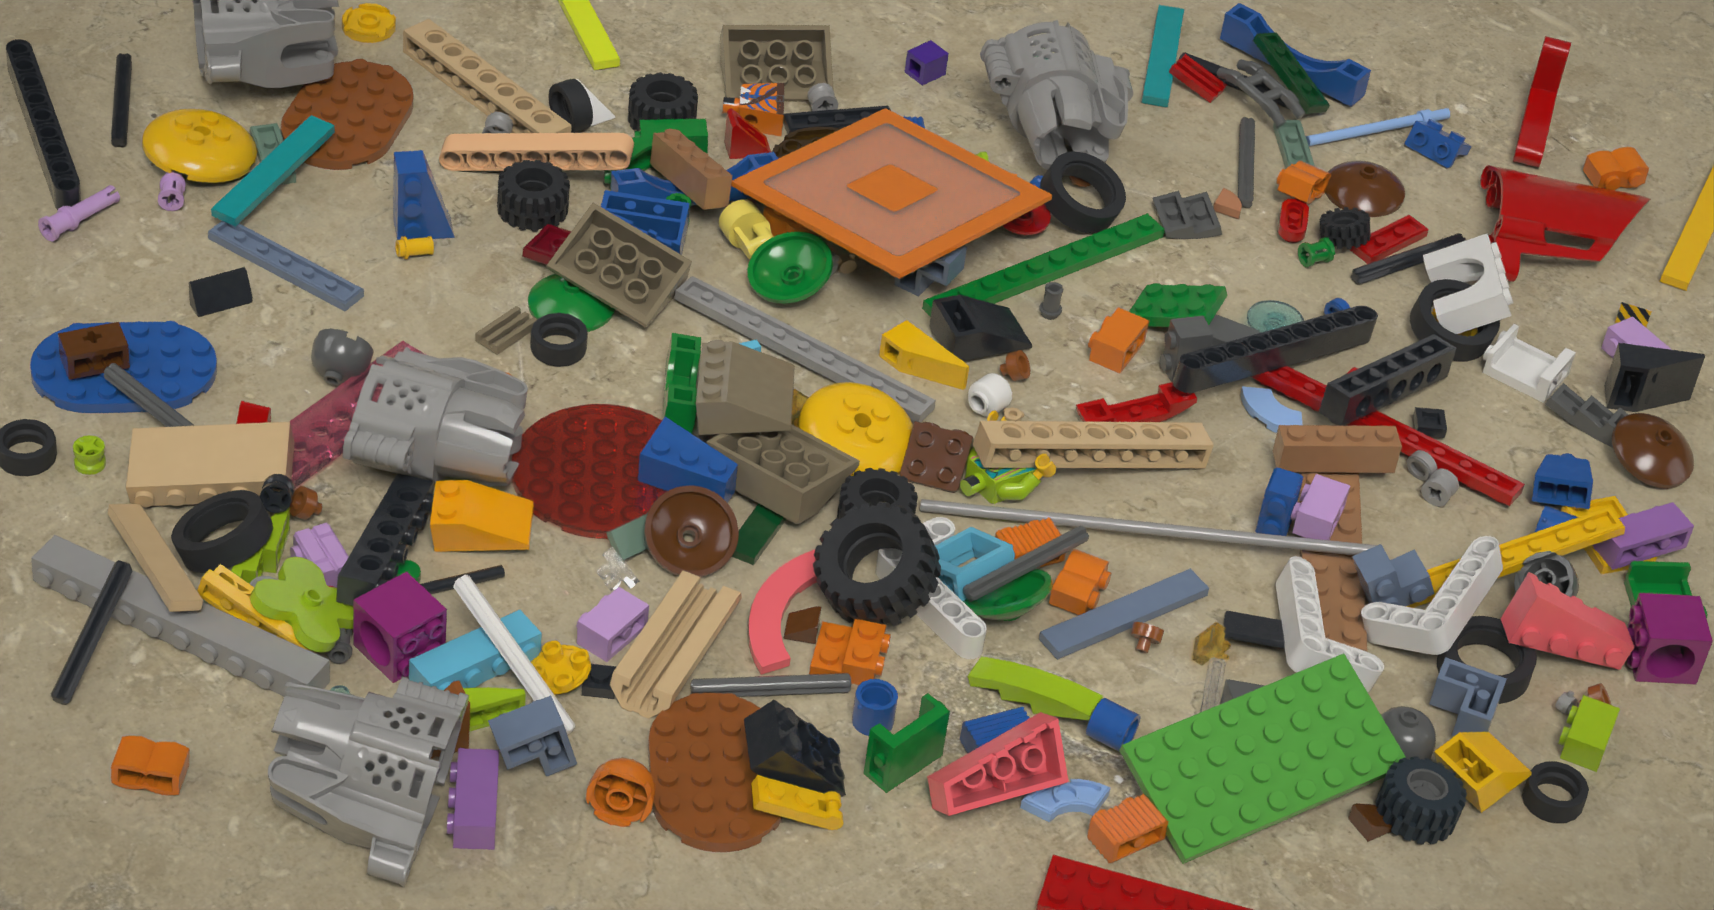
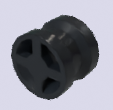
M273 474L268 476L264 480L259 496L265 509L272 513L286 511L292 501L294 484L286 475ZM273 488H274V489H278V490L281 489V491H280V492H278V491H273Z

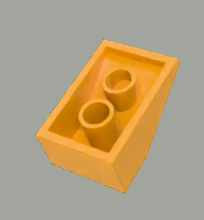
M469 480L436 481L430 520L434 551L529 550L534 503L531 500Z

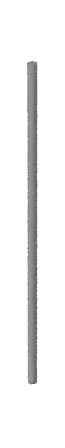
M921 499L920 511L1021 522L1041 521L1049 517L1055 525L1083 526L1090 529L1357 555L1377 546Z

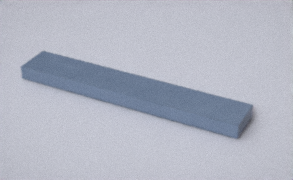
M221 221L208 231L209 240L343 311H347L364 297L363 288L240 223L235 227Z
M1190 568L1040 631L1039 640L1058 660L1133 627L1134 622H1147L1208 596L1209 587Z

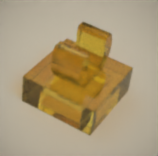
M1215 622L1196 636L1192 660L1201 666L1211 659L1217 665H1222L1229 660V656L1224 653L1231 648V644L1224 639L1226 628Z

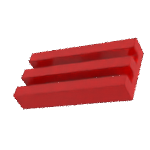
M1186 54L1176 64L1174 63L1169 70L1170 74L1209 103L1224 92L1227 84Z

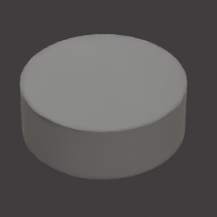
M1417 450L1407 459L1409 472L1419 480L1427 481L1432 473L1437 470L1435 460L1425 451Z

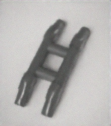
M1242 59L1237 62V69L1252 75L1244 78L1243 74L1233 69L1221 67L1217 71L1219 78L1238 86L1257 102L1267 115L1271 117L1277 128L1284 125L1286 120L1280 113L1277 104L1273 101L1275 99L1281 98L1296 119H1300L1306 114L1299 104L1300 101L1291 90H1287L1256 62ZM1263 83L1271 90L1262 93L1255 86Z

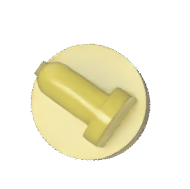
M737 200L729 204L720 215L719 227L734 247L742 249L748 259H751L759 246L774 237L771 232L770 223L752 201Z

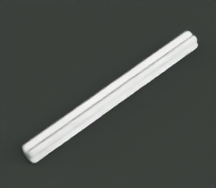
M464 575L458 578L453 585L454 589L532 699L536 701L551 695L567 735L574 731L575 723L471 577Z

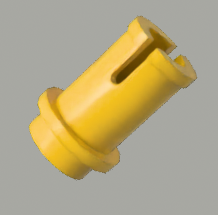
M402 236L400 240L395 242L396 254L398 257H403V259L416 255H433V239L430 236L412 239Z

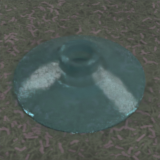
M1275 300L1255 303L1247 313L1248 325L1260 330V333L1304 321L1303 316L1296 308Z

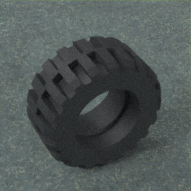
M878 502L877 506H872L871 503L863 504L861 509L854 511L851 508L846 511V516L840 520L837 517L830 524L832 528L829 531L825 530L821 535L820 541L822 545L816 546L814 553L816 561L813 563L814 573L817 577L816 581L834 611L839 613L841 618L849 623L859 619L884 625L891 623L892 626L902 623L901 619L906 616L912 618L918 613L916 609L920 605L925 607L930 601L928 594L936 591L938 586L936 578L941 575L938 550L919 517L913 512H907L906 508L900 505H894L891 508L887 502ZM884 548L902 551L897 567L886 577L868 583L852 580L858 563L871 552Z

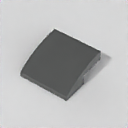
M1175 191L1152 198L1162 227L1165 229L1166 237L1174 239H1203L1222 235L1221 225L1207 192L1182 198L1180 192Z

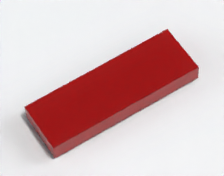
M1407 215L1372 232L1370 241H1367V244H1360L1358 248L1351 246L1352 249L1350 251L1369 264L1427 237L1429 229L1411 215Z

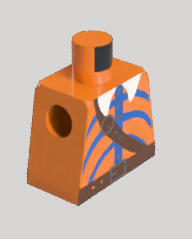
M784 83L742 84L740 98H723L722 113L727 114V111L732 108L761 133L782 136Z

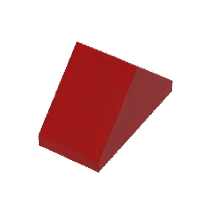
M730 108L727 111L724 139L729 159H741L747 155L771 152L767 137Z

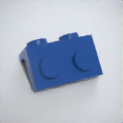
M1429 119L1428 122L1416 120L1405 141L1406 146L1446 168L1452 167L1457 155H1468L1472 146L1464 142L1466 139L1464 136L1454 131H1451L1450 134L1443 131V125L1432 119Z

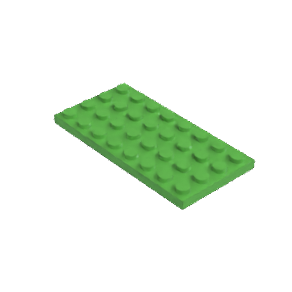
M1344 653L1125 743L1119 749L1143 794L1149 798L1169 821L1166 835L1182 864L1385 778L1388 769H1390L1394 762L1398 763L1399 759L1406 758Z

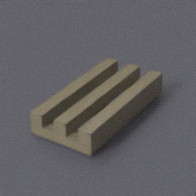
M515 306L476 332L475 341L497 355L529 334L534 322L538 319L535 317L529 319V313L525 311L521 314V308Z

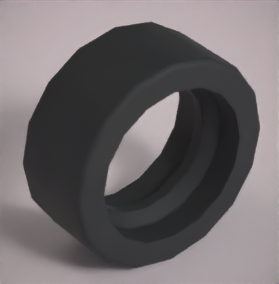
M568 79L553 84L549 89L548 95L550 109L571 124V133L588 129L593 121V109L589 95L581 82L576 79Z
M550 313L540 317L534 322L531 329L530 347L532 354L539 361L551 366H570L579 362L585 356L587 350L588 332L586 325L579 318L565 313ZM551 335H563L574 339V341L559 345L544 340V338Z
M21 419L12 421L0 429V467L5 472L15 476L28 477L38 475L48 470L54 464L57 456L56 437L53 429L46 423L33 419ZM23 442H35L43 446L41 449L30 453H16L9 450L15 444Z
M1546 761L1535 765L1530 770L1532 775L1526 780L1522 797L1525 806L1533 815L1550 823H1568L1575 820L1582 813L1589 787L1586 779L1578 770L1568 764L1557 761ZM1542 784L1560 786L1568 791L1573 799L1568 801L1552 799L1543 794L1538 786Z

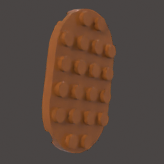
M364 59L335 63L334 74L330 78L302 86L282 117L281 134L283 140L312 115L335 125V133L303 163L330 170L352 169V165L360 164L364 161L367 164H371L388 152L413 110V89L409 81L402 74L394 70L392 66L367 62Z
M692 693L689 696L678 699L672 703L670 708L665 711L662 710L657 715L649 733V772L656 786L652 808L654 815L665 831L671 830L681 837L682 843L704 851L734 852L761 843L762 837L771 830L775 831L783 818L754 809L751 783L758 774L750 768L744 718L760 709V707L750 701L737 697L735 694Z

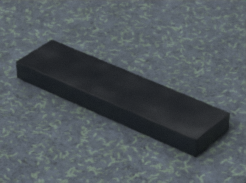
M887 105L785 113L783 124L787 134L808 127L842 129L885 108L890 110Z

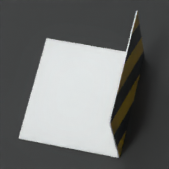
M1621 302L1615 323L1633 316L1643 326L1647 327L1652 311Z

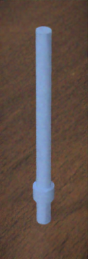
M1448 108L1434 111L1429 109L1421 110L1414 115L1306 136L1308 146H1314L1413 126L1416 120L1428 122L1429 119L1434 121L1449 119L1450 110Z

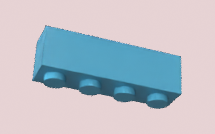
M521 610L500 618L531 662L541 652L542 633ZM482 627L409 660V678L411 681L423 682L424 685L430 687L436 686L440 690H445L453 681L458 680L463 688H475L481 683L511 670Z

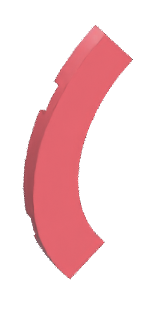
M815 550L795 557L779 567L763 583L755 596L749 616L748 636L750 652L761 675L790 666L791 658L782 640L781 621L790 605L791 599L798 592L801 593L809 586L817 583V577L813 568V563L816 561L814 557Z

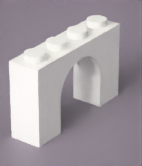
M1488 233L1423 255L1426 271L1431 282L1442 279L1462 282L1478 280L1474 285L1465 290L1433 300L1439 324L1445 329L1459 334L1511 316L1509 305L1513 304V299L1505 275L1502 256L1497 242L1491 243Z

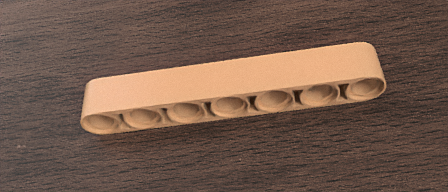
M625 133L450 134L444 140L439 162L445 169L451 171H504V168L512 166V163H521L523 160L549 162L553 166L560 167L562 170H623L630 164L634 141Z

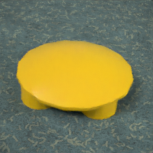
M558 641L545 643L542 647V652L531 661L554 695L567 693L579 687L588 678L591 671V660L587 650L571 645H561Z

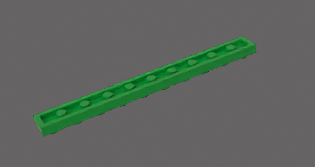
M1147 213L923 300L922 309L931 317L934 299L963 295L995 304L1163 238L1165 229Z

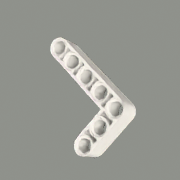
M936 517L922 523L925 525L935 545L954 536L955 525L947 518ZM893 548L878 550L876 575L879 579L886 577L897 567L902 556L901 550ZM936 578L938 581L936 591L928 594L930 601L925 607L920 605L916 609L918 612L916 615L957 655L965 659L978 658L983 652L987 630L986 624L939 578Z
M1491 536L1475 539L1426 610L1383 602H1373L1364 606L1361 615L1364 629L1367 632V640L1373 644L1431 655H1438L1448 651L1503 570L1498 540Z
M1297 556L1291 557L1276 581L1286 660L1289 667L1295 672H1300L1344 653L1369 693L1384 670L1383 662L1374 654L1325 638L1314 567L1306 559Z

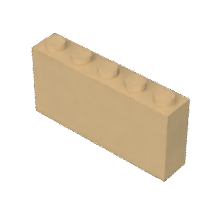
M290 422L133 428L126 490L130 504H140L142 507L199 504L210 497L234 490H247L260 496L264 480L268 476L282 474L292 479L294 437ZM273 488V491H278V492H280L281 489L278 490V489H274V488Z

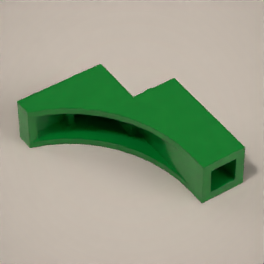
M706 119L640 120L639 131H634V137H631L634 141V148L630 164L625 169L640 168L645 171L653 167L650 164L653 134L665 132L667 129L679 130L686 138L708 154ZM604 170V184H610V191L611 171L617 170Z

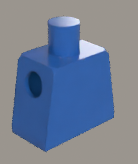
M1569 453L1562 454L1561 456L1546 455L1535 474L1532 501L1589 509L1593 487V477L1589 461L1587 459L1575 458Z

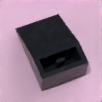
M963 295L933 300L929 326L939 343L963 361L1032 348V343L1008 307Z
M1618 343L1604 385L1606 407L1608 409L1618 410L1621 408L1624 411L1638 412L1690 400L1705 359V354Z
M772 700L744 718L750 768L753 772L763 777L820 793L834 791L839 793L840 797L846 795L843 781L845 775L841 768L839 757L840 747L833 738H828L818 731L812 723L805 722L791 708L784 707L776 700Z

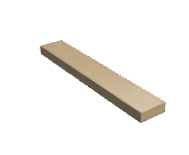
M109 504L108 516L170 612L201 610L203 599L140 504Z

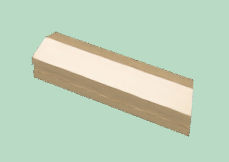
M682 571L612 674L610 686L622 709L637 712L640 716L649 719L659 714L662 710L665 711L670 708L742 599L741 592L723 586L719 593L711 587L709 590L704 589L703 584H700L701 579L699 576Z

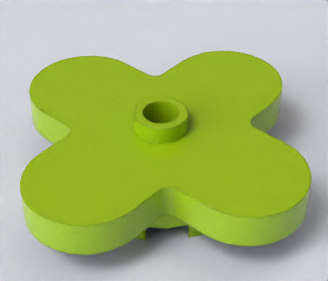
M302 557L287 558L278 572L279 580L262 579L258 581L250 595L252 606L260 614L290 624L296 639L306 648L316 652L332 650L340 637V628L353 629V606L336 602L337 588L327 586L321 569L312 561Z

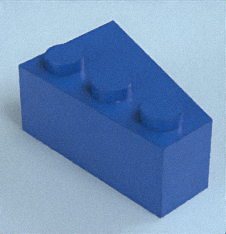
M664 417L640 453L638 481L666 491L680 486H700L717 493L728 503L736 489L738 464L667 417Z

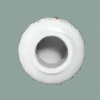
M995 373L985 375L973 383L968 390L970 407L973 411L985 417H988L989 413L994 410L1000 412L1009 406L1012 400L1010 384L1002 376Z

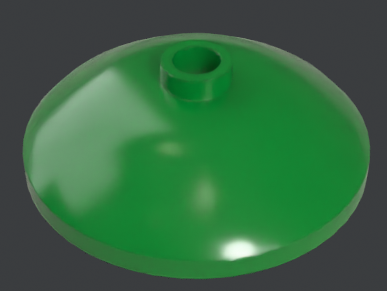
M807 232L783 233L770 238L753 253L747 268L748 280L754 292L767 301L780 304L798 302L814 295L826 284L832 273L833 257L828 245L814 234Z
M557 274L549 275L538 281L531 288L528 295V308L531 315L536 319L550 313L570 314L579 318L586 325L587 332L604 326L610 321L615 312L614 308Z
M1034 569L977 600L969 602L966 599L963 602L980 618L1013 621L1030 612L1044 601L1052 590L1053 583L1051 576L1047 572Z

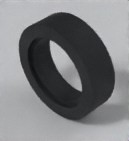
M1074 151L1059 155L1040 182V189L1052 194V200L1044 203L1050 213L1067 227L1079 232L1098 233L1107 229L1124 208L1126 202L1125 188L1116 172L1099 158L1083 152ZM1074 176L1088 182L1100 194L1104 202V208L1093 209L1077 202L1064 188L1062 177Z
M1442 279L1429 283L1420 293L1410 313L1411 328L1419 341L1435 334L1456 347L1453 361L1475 360L1484 355L1486 349L1491 345L1499 331L1500 320L1478 327L1479 334L1474 336H1462L1445 329L1436 321L1431 312V307L1434 306L1433 300L1460 292L1472 285L1458 280Z
M234 490L210 497L191 508L176 523L171 539L187 569L196 573H206L209 569L214 571L220 564L228 569L251 557L269 539L273 530V523L260 497L256 493L247 490ZM243 521L226 535L211 541L202 542L204 538L218 528L229 523Z
M1471 616L1451 648L1437 656L1438 672H1440L1445 657L1464 663L1459 657L1458 650L1466 645H1486L1506 654L1513 661L1515 670L1506 675H1498L1507 679L1499 704L1511 702L1525 693L1537 661L1535 649L1509 643L1501 619L1488 616Z

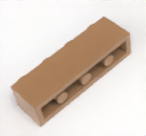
M667 129L665 132L653 134L650 164L703 210L722 208L729 205L732 175L722 165L715 162L679 130Z
M1279 425L1272 452L1276 467L1291 472L1395 473L1402 445L1396 426Z

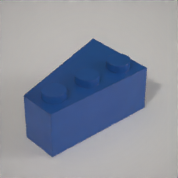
M423 150L394 152L393 222L397 240H400L402 236H406L407 239L428 236L432 237V239L455 238L450 214L443 202L440 190H438Z
M608 190L604 191L601 203L602 208L682 255L689 226L690 203Z

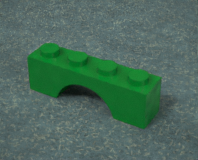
M672 333L665 366L662 420L664 417H667L692 434L697 413L696 380L701 355V337Z

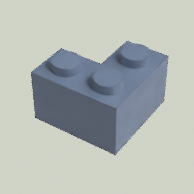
M964 245L900 279L895 277L894 285L918 297L934 281L947 286L964 269L967 246Z
M1379 544L1352 556L1360 584L1369 604L1383 602L1406 607L1415 602H1421L1434 594L1430 575L1415 549L1390 560L1383 546Z
M1445 657L1429 704L1458 714L1452 733L1453 737L1459 732H1488L1507 679Z
M551 695L488 720L507 770L536 758L539 759L546 777L577 765L565 726Z

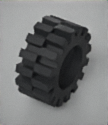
M1344 207V210L1335 208L1334 212L1331 210L1326 211V214L1323 213L1320 217V239L1324 237L1329 238L1334 247L1337 246V249H1342V247L1352 249L1351 246L1358 248L1360 244H1367L1371 237L1369 214L1365 213L1364 210L1358 211V208L1354 207L1352 210H1349V207Z

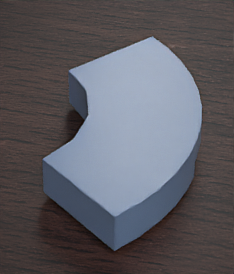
M1242 386L1240 396L1246 411L1252 418L1257 417L1260 421L1267 424V429L1277 433L1279 425H1303L1302 412L1289 409L1280 404L1274 398L1271 389Z
M1070 779V782L1028 793L1022 799L1020 808L1048 822L1052 821L1056 816L1067 812H1083L1093 816L1109 796L1110 787L1094 781Z

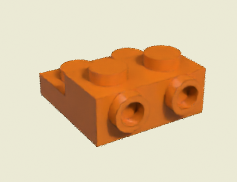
M855 619L853 627L822 621L809 674L848 673L851 677V684L860 685L866 680L875 679L876 675L882 676L885 657L881 656V652H888L891 638L890 634L885 633L886 625Z

